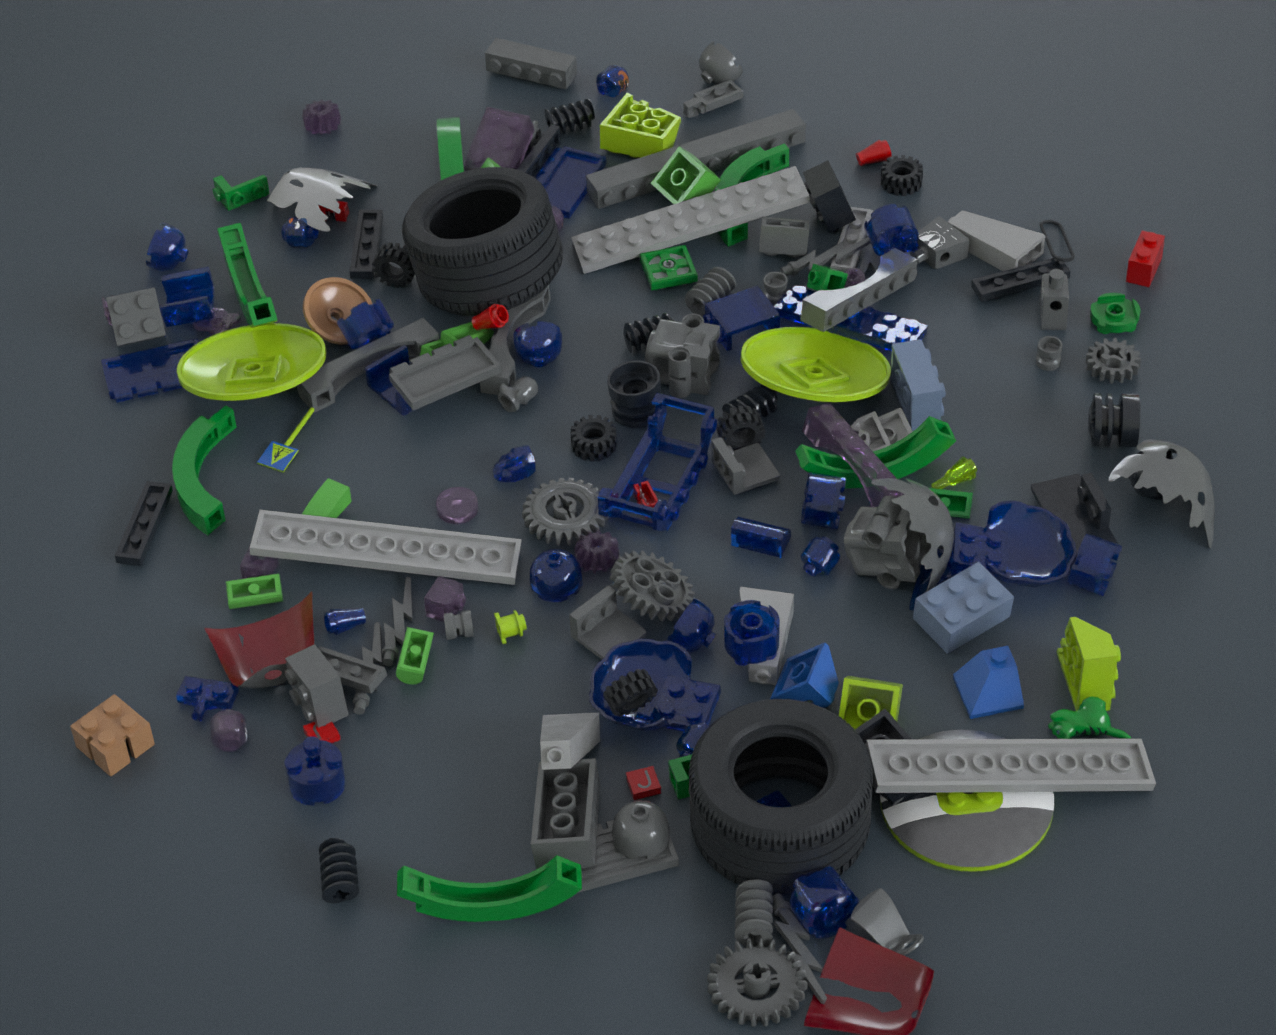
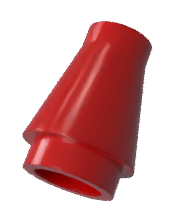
M877 140L856 153L860 166L887 161V158L892 157L891 149L886 140Z
M493 304L477 316H474L472 318V325L476 330L501 328L509 320L508 311L503 305Z

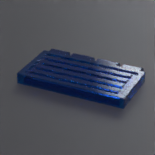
M566 146L563 149H554L539 171V174L535 177L548 193L553 215L570 219L587 194L586 175L603 170L607 164L606 156Z
M198 338L101 360L110 399L115 398L117 403L134 399L133 394L138 393L140 398L157 394L158 388H162L163 392L183 388L178 379L177 366L182 356L199 343Z

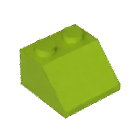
M846 676L843 682L839 717L849 723L854 730L884 709L897 721L903 684Z

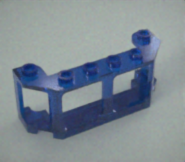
M656 393L652 400L656 411L653 416L649 415L648 428L613 489L602 487L597 496L598 514L653 527V530L668 531L672 522L677 521L681 505L687 503L691 487L696 486L700 470L705 469L707 465V453L712 434L717 427V419L714 418V407ZM667 406L705 415L701 424V442L699 445L662 435L667 415ZM657 451H665L691 458L677 485L643 476ZM645 481L649 482L654 491L671 495L668 502L660 498L654 508L630 502L629 499L634 492L633 485L639 484L640 487L641 482ZM625 510L647 516L652 519V522L625 515L622 512Z

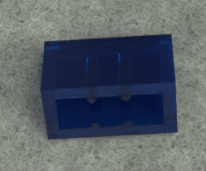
M740 516L735 519L731 527V546L782 558L791 538V530L788 528Z

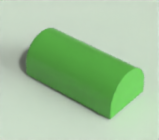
M279 574L226 581L229 609L283 602Z
M407 627L396 670L397 678L403 683L414 685L423 680L433 640V632Z

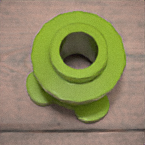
M516 610L513 611V614L500 617L498 612L494 613L495 625L502 645L507 644L506 638L515 635L522 637L523 630H527L523 614L518 615Z

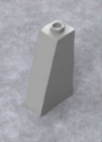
M963 210L948 220L949 224L969 238V253L1001 271L1029 265L1044 253L1045 235Z
M740 587V615L749 681L776 685L794 613V594Z
M599 713L543 715L540 739L542 770L572 768L600 742Z

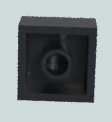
M828 160L802 172L806 180L803 183L809 194V201L813 209L818 212L816 214L822 226L827 224L830 232H833L856 220L847 197Z

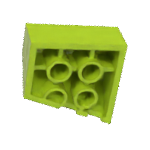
M626 93L600 124V149L608 150L612 153L630 155L633 158H641L672 148L680 126L681 117L662 108L653 109L649 107V102L644 100L638 102L633 100V95Z
M1070 617L1065 629V638H1062L1060 641L1062 648H1058L1056 653L1075 710L1079 709L1084 699L1093 696L1104 700L1106 711H1108L1111 707V700L1115 698L1114 681L1118 680L1117 662L1121 661L1120 648L1118 645H1114L1111 634L1077 617Z

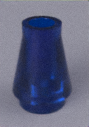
M363 608L330 609V612L324 613V624L328 634L334 633L338 635L366 623Z

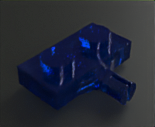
M185 676L176 694L177 703L194 706L195 709L191 714L192 719L202 721L208 709L231 710L239 689L231 682Z

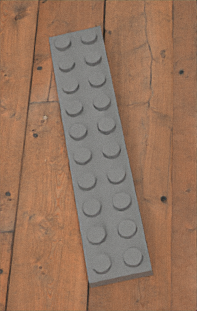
M796 166L581 233L571 238L583 273L586 274L639 257L640 253L665 249L810 203V197Z
M259 510L250 544V555L515 585L522 539Z
M1142 739L867 740L865 744L872 762L875 793L1153 791L1156 785Z

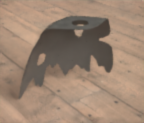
M1148 439L1139 443L1137 449L1144 454L1126 456L1111 472L1109 482H1113L1119 477L1127 479L1133 473L1143 470L1134 488L1140 489L1145 487L1148 489L1156 487L1163 496L1164 504L1178 495H1181L1185 502L1190 500L1192 503L1189 521L1190 528L1193 526L1198 528L1203 521L1208 545L1211 548L1215 520L1214 494L1209 473L1202 461L1187 448L1172 442ZM1166 452L1177 453V457L1167 459ZM1198 492H1203L1205 495L1203 506L1197 499Z
M894 478L873 480L871 482L873 485L884 486L887 490L898 491L904 494L898 498L891 499V501L899 504L902 509L909 512L911 520L910 530L925 533L926 542L931 544V549L921 560V565H924L926 570L932 568L927 591L933 589L948 565L954 546V528L946 505L928 487L913 480L906 479L911 485ZM941 545L944 548V552L938 558L937 548Z

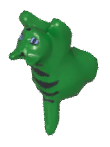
M1091 696L1084 699L1077 711L1061 709L1050 715L1052 722L1048 724V728L1052 730V734L1058 739H1071L1075 735L1081 734L1090 736L1105 734L1118 739H1132L1125 731L1111 727L1110 717L1106 711V703L1098 697Z

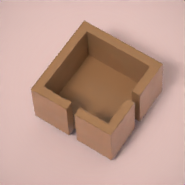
M115 694L70 725L76 747L88 758L94 759L95 764L110 777L131 762L125 739L128 740L131 755L135 759L155 745L150 723Z

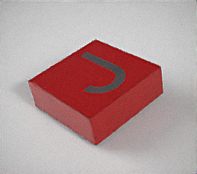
M315 722L303 726L304 733L314 750L341 740L340 734L333 722L319 728Z
M653 766L626 772V781L633 800L661 794V786Z

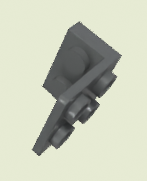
M721 437L712 440V463L733 495L780 479L779 472L759 443L733 451L731 446H727Z
M609 585L569 614L571 637L607 664H611L647 636L644 628L617 609L616 590Z

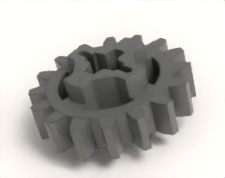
M1104 338L1102 344L1096 341L1094 347L1089 346L1088 353H1086L1085 363L1087 364V371H1092L1091 376L1093 377L1099 375L1100 381L1109 379V382L1112 384L1114 380H1118L1120 383H1123L1124 378L1132 380V376L1137 375L1140 368V351H1134L1135 345L1127 346L1126 340L1119 343L1117 338H1114L1112 342Z

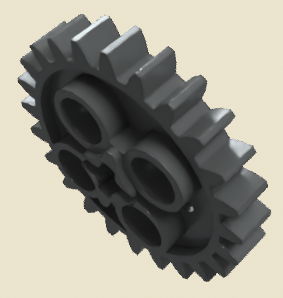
M632 550L630 555L625 552L622 557H618L610 571L612 573L610 579L614 581L611 586L618 589L616 595L624 596L625 598L622 602H630L632 604L631 610L638 608L642 616L648 613L652 620L655 616H658L662 622H664L666 617L671 622H673L675 617L681 619L683 615L687 614L694 602L693 596L695 592L691 591L693 585L686 583L688 576H681L680 572L682 570L672 568L673 562L665 563L662 556L656 559L652 552L650 556H647L642 550L639 555L634 550Z

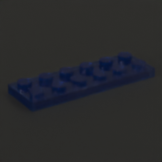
M793 285L775 304L773 315L810 326L801 321L802 302L804 298L816 291L809 290L804 286ZM868 306L826 331L892 351V344L922 340L927 334L928 325L919 323L917 320L896 316L894 313L875 310L873 307Z

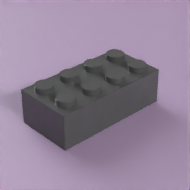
M596 758L580 759L572 768L542 770L541 762H539L531 836V848L536 869L548 863L556 855L581 864V866L595 865L601 784Z

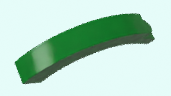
M460 117L437 119L440 175L441 180L464 172Z
M784 143L764 151L759 146L741 155L723 172L720 177L721 181L716 186L715 191L789 167V147ZM748 222L718 231L728 247L748 239Z
M241 223L217 228L230 279L247 323L251 328L277 322L271 297H266L257 277Z
M224 406L210 419L200 416L194 421L180 439L173 457V479L179 504L190 522L207 536L225 522L226 519L222 502L211 496L203 488L198 477L201 465L207 454L218 442L237 427L234 411L228 406Z
M929 416L918 428L903 439L876 451L857 455H836L801 444L795 452L801 468L808 473L812 472L816 483L836 488H864L873 486L871 483L873 480L885 478L900 479L923 468L948 450L956 442V439L948 423Z
M558 855L542 867L528 874L509 880L488 883L449 881L404 865L397 871V896L415 902L417 912L456 921H500L533 915L561 904L582 889L581 864Z

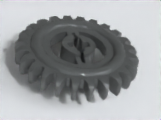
M559 478L558 482L549 480L548 485L542 483L540 484V489L534 488L532 490V494L526 497V502L523 504L522 517L525 527L529 528L530 533L535 534L537 532L538 540L542 539L544 534H546L547 544L550 543L552 537H556V543L559 546L561 539L565 537L568 546H570L573 536L580 544L581 534H584L590 540L591 530L595 534L599 533V527H604L605 520L608 518V504L606 497L601 494L600 489L593 488V484L587 483L584 485V480L581 479L574 482V478H569L568 481H565L564 478ZM575 500L584 506L583 512L578 517ZM553 501L554 518L550 517L546 512L547 506Z
M748 937L746 948L744 949L736 940L735 952H732L728 946H725V957L717 954V964H710L711 973L707 975L709 983L707 989L708 993L712 995L711 1002L718 1005L719 1012H728V1019L733 1020L738 1017L739 1024L743 1025L747 1020L750 1021L752 1027H755L758 1021H761L763 1026H768V1020L779 1023L780 1015L784 1018H789L791 1016L790 1010H798L799 1002L805 999L804 991L807 989V982L804 979L807 973L805 970H799V967L803 965L802 961L798 960L792 964V958L796 954L792 951L785 956V944L778 951H775L774 939L765 948L762 938L759 939L757 947H754L751 939ZM744 971V979H737L738 975ZM778 988L775 994L764 1000H751L740 994L745 993L752 999H762L769 994L771 989Z

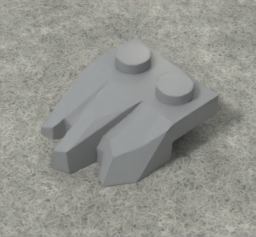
M898 408L880 417L874 411L858 418L850 427L857 435L848 439V448L850 451H860L861 454L885 448L912 433L913 431L902 408Z

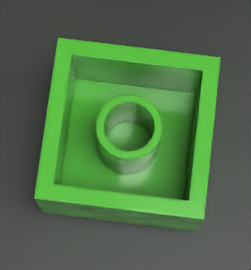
M679 146L651 184L670 202L677 204L712 193L721 179L696 156Z

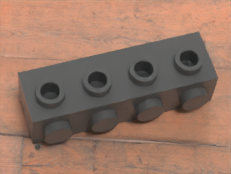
M495 38L485 52L486 71L563 89H567L577 75V59L573 55Z

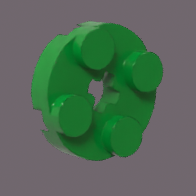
M1106 293L1100 295L1098 301L1091 304L1090 319L1097 326L1098 332L1102 334L1110 332L1122 333L1133 332L1136 329L1140 318V306L1133 298L1131 302L1125 299L1124 294Z

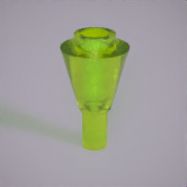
M962 456L944 474V477L932 483L931 487L934 489H944L949 485L975 479L977 467L972 459Z

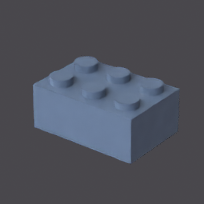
M921 339L892 344L890 381L912 431L918 428L929 416L941 420V416H944L942 398L945 397L946 393L943 382L939 383L937 367L931 364L930 350L925 349Z
M977 562L917 597L913 619L948 654L1009 618L1014 596L980 562Z

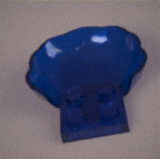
M1002 501L990 508L985 528L956 522L951 569L963 571L980 562L998 580L1036 588L1059 582L1066 577L1070 570V565L1075 560L1077 549L1071 537L1068 524L1047 509L1026 505L1019 501Z
M640 638L613 646L605 658L595 666L590 678L589 702L606 719L616 725L632 727L640 731L660 730L666 727L703 735L720 697L721 687L717 684L691 680V656L678 643ZM637 669H640V671L642 669L647 670L658 689L656 697H653L651 702L645 703V707H639L636 712L631 711L629 715L625 716L624 714L621 717L615 716L603 696L606 687L611 686L614 680L618 681L620 676H626L630 671L634 673Z

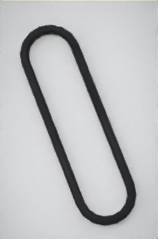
M1054 220L1041 221L1040 229L1045 235V241L1051 256L1058 261H1072L1075 258V254L1061 223ZM1051 223L1060 228L1071 254L1070 258H1061L1055 255L1043 224Z

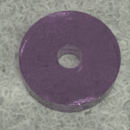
M464 487L449 488L437 497V514L440 519L450 524L468 522L478 512L477 496L473 491Z

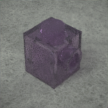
M440 576L424 597L426 616L444 622L443 613H453L456 615L458 611L463 610L466 603L463 584Z

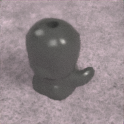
M527 376L517 379L512 387L502 383L499 387L498 400L506 411L516 412L520 404L527 405L528 401L536 396L538 385L533 378Z

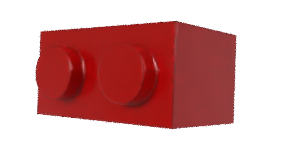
M1141 231L1128 261L1126 282L1150 287L1162 259L1164 235Z

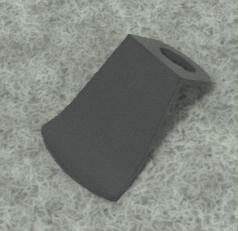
M882 888L864 897L851 914V920L863 928L878 945L901 955L912 952L924 940L922 934L910 935L893 901ZM915 941L913 945L904 949L909 943Z

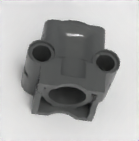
M687 314L682 318V322L661 319L657 329L651 332L646 347L645 362H649L657 367L660 373L661 384L669 385V392L673 397L685 398L691 393L708 395L711 388L710 378L718 370L720 364V351L717 346V340L720 337V326L704 323L703 317L698 314Z
M890 495L883 497L878 507L859 508L856 516L847 527L844 544L846 555L852 562L857 575L877 576V580L882 586L896 589L901 581L916 582L920 574L921 560L930 551L931 544L926 542L925 533L910 530L911 520L909 512L902 509L899 504L893 503L891 499L896 497Z

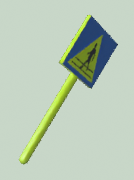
M311 407L285 444L272 441L257 461V464L284 473L299 451L296 448L290 447V444L310 418L314 408Z

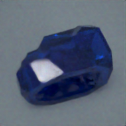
M528 445L511 448L509 453L500 457L493 468L495 479L501 482H516L528 478L536 472L535 459Z

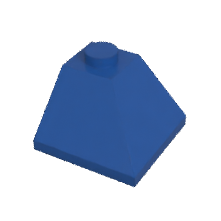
M824 642L787 658L770 699L812 700L815 705L824 708L831 705L835 699V692L839 681L829 646Z
M1008 646L980 651L953 674L954 682L970 719L1024 708L1017 665Z

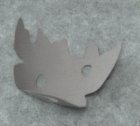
M294 168L282 176L267 202L281 208H286L298 202L295 209L296 217L301 218V221L315 229L328 232L330 228L325 223L328 217L320 210L318 205L340 214L341 210L338 208L339 203L336 199L344 197L353 198L352 195L340 187L346 186L343 182L368 189L371 188L367 184L371 183L324 169ZM299 180L303 183V187L294 186L290 181Z

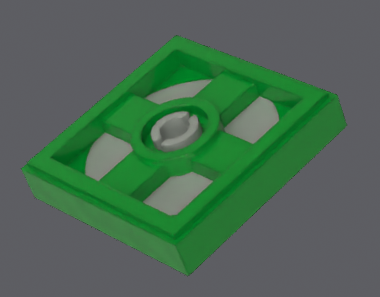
M686 245L639 254L640 262L651 291L698 282V275Z

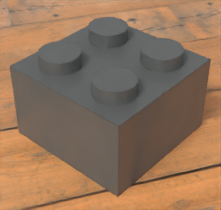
M155 287L106 298L117 347L166 337Z
M315 644L285 658L288 669L285 671V676L292 686V690L289 691L291 699L296 706L300 704L308 722H315L319 728L348 716L340 675Z

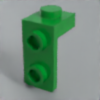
M222 175L213 178L215 186L212 189L213 195L218 202L221 201L228 211L260 199L270 193L268 180L265 175L231 187Z

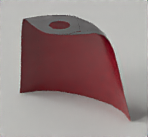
M312 591L297 605L270 618L234 628H204L233 685L242 688H266L288 681L285 676V671L288 670L285 658L314 645ZM239 634L244 638V639H243V646H242V643H241V641H240Z
M840 927L820 978L839 980L850 986L873 992H890L901 1002L902 1007L899 1010L882 1013L872 1005L850 997L825 994L827 999L822 1004L813 995L804 1026L862 1035H909L915 1029L932 985L934 970ZM918 1010L916 1017L912 1018V1013Z

